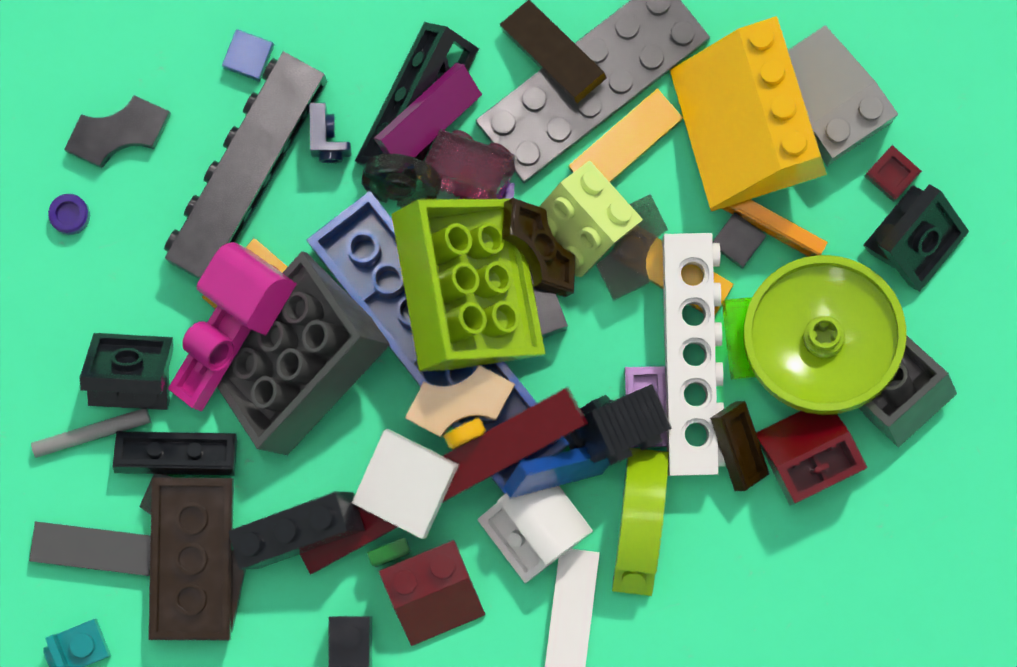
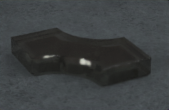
M651 194L630 204L643 220L636 228L615 244L609 255L596 264L613 301L650 283L646 269L648 251L654 241L668 231Z

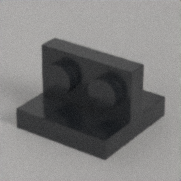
M930 184L924 191L912 185L863 246L871 255L897 269L906 283L920 292L969 233V230L941 190Z
M93 333L80 374V390L87 391L88 406L168 410L170 402V392L168 390L169 365L173 354V337Z

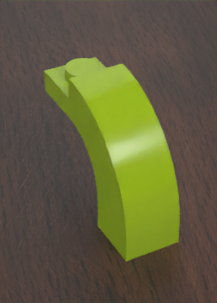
M630 448L632 456L627 458L622 514L612 591L652 596L663 527L669 452L647 449L640 451L639 448Z

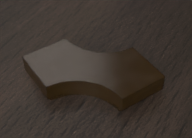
M515 198L505 201L502 239L513 244L524 255L532 272L533 287L563 297L573 294L575 255L564 249L554 238L548 225L547 211L544 208Z

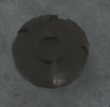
M380 154L371 157L364 164L361 183L366 191H371L377 200L387 203L388 198L398 201L397 206L403 208L416 200H436L437 195L440 193L441 177L429 164L414 157L401 154Z

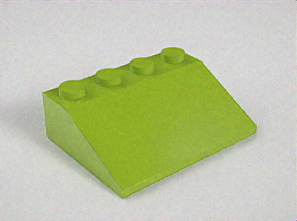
M509 199L416 200L391 214L419 371L453 370L545 355L529 264L518 248L502 239L504 202Z

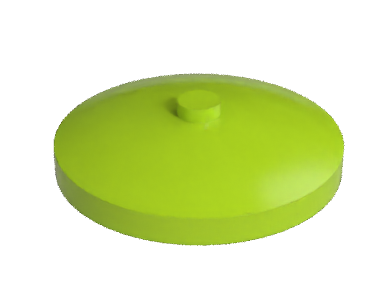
M809 256L789 262L777 269L764 280L753 295L744 323L745 352L751 370L757 380L780 402L799 411L812 414H840L862 407L875 399L895 377L902 362L906 346L904 313L891 287L867 266L840 256Z

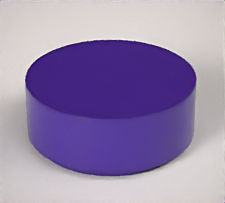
M63 194L52 201L48 216L50 223L55 229L63 234L73 235L86 228L90 220V210L85 201L79 196Z

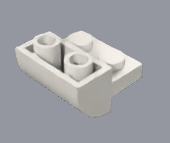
M560 486L511 499L506 493L497 500L495 505L477 519L524 583L532 580L593 532L592 528Z

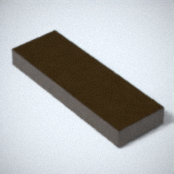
M527 0L499 24L502 31L576 104L606 79L604 71L530 0Z

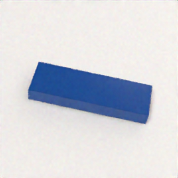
M584 446L520 463L503 488L511 499L601 475L610 464L607 458L593 463L591 455L587 453L588 448Z

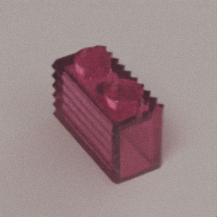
M440 129L432 148L429 150V154L426 156V160L423 162V183L427 187L431 186L434 189H439L441 192L446 191L448 194H454L456 197L460 196L463 199H502L515 172V154L510 153L505 146L498 143L486 145L474 141L466 132L454 130L451 133Z

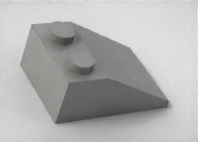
M826 25L788 50L819 151L826 166L891 124L897 117V111L876 81Z

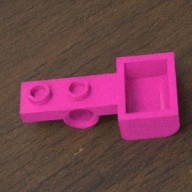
M235 242L223 245L213 256L196 287L201 294L214 302L217 307L208 322H197L185 333L182 345L188 355L168 390L191 408L203 411L250 331L253 330L267 335L297 283L247 247Z

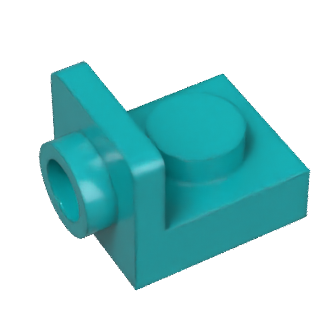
M92 619L61 633L45 637L48 646L44 647L43 651L49 667H86L111 656L97 619Z

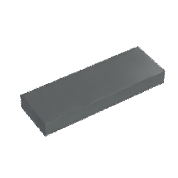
M35 521L29 561L150 576L151 536Z

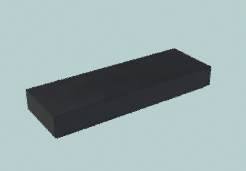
M116 431L113 470L114 473L234 475L237 436L231 433Z

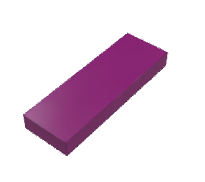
M455 63L374 137L393 169L401 171L482 96L464 64Z

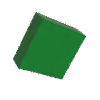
M404 537L371 550L367 554L371 565L378 567L409 555L411 549L407 539Z

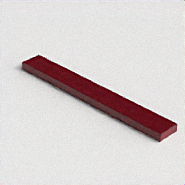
M569 387L562 389L486 431L485 434L443 455V457L459 464L442 503L588 424ZM358 507L365 531L301 553L300 556L311 575L398 528V526Z

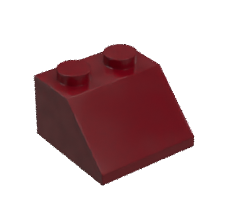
M455 540L379 571L391 603L411 646L486 615Z

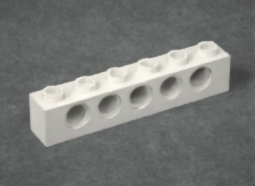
M712 233L664 234L662 246L666 415L672 429L667 431V452H669L668 476L718 475V467H725V461L710 418L724 409V403L717 402L716 386H723V363L716 362L715 346H722V323L715 322L714 307L721 306V283H714L713 267H720V243H713ZM689 264L698 266L703 273L702 282L695 286L686 284L681 277V270L684 266ZM696 304L702 308L704 319L700 325L691 326L683 320L682 310L686 305ZM697 344L704 350L705 358L701 365L691 366L686 363L683 358L685 346ZM689 384H698L705 390L706 398L702 405L692 406L686 402L684 390ZM693 423L703 426L707 433L706 441L699 447L690 445L685 438L686 428Z

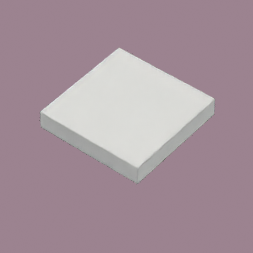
M386 429L382 433L352 503L421 539L427 538L459 464Z

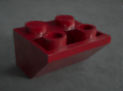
M799 411L756 432L760 447L789 505L796 504L867 468L849 430L837 414L821 415Z

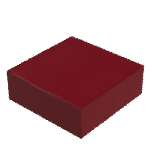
M891 145L864 176L894 202L920 174L921 170Z

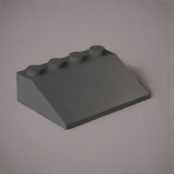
M303 251L283 272L284 275L297 283L269 332L267 335H263L253 330L250 331L217 386L256 448L288 455L390 346V343L371 316L308 253Z

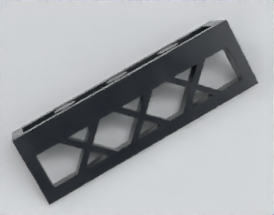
M424 22L355 162L367 169L386 175L404 187L410 188L433 141L406 165L401 174L391 168L389 161L374 137L424 93L433 82L437 81L450 69L447 54L452 44L464 50L458 63L464 64L468 71L479 48L447 26Z

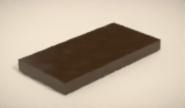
M152 478L149 640H231L233 547L228 531L233 529V478Z

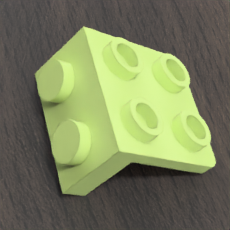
M590 160L561 181L539 206L547 211L548 225L554 238L564 249L575 255V276L577 277L585 275L615 243L636 228L643 220Z

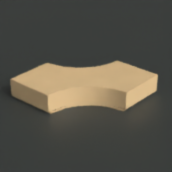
M480 365L470 377L455 385L434 386L423 382L405 419L439 437H442L451 425L464 418L481 416L496 421L515 384Z

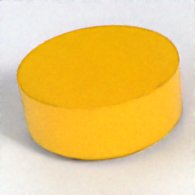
M477 418L444 434L443 437L449 449L453 450L485 434L486 430L481 419Z

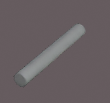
M147 409L136 410L32 442V451L35 458L116 434V431H126L151 423L150 415Z

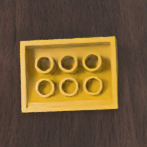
M777 16L738 28L670 69L711 212L827 175Z

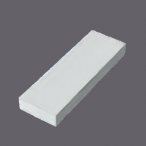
M571 549L558 558L545 667H586L600 552Z

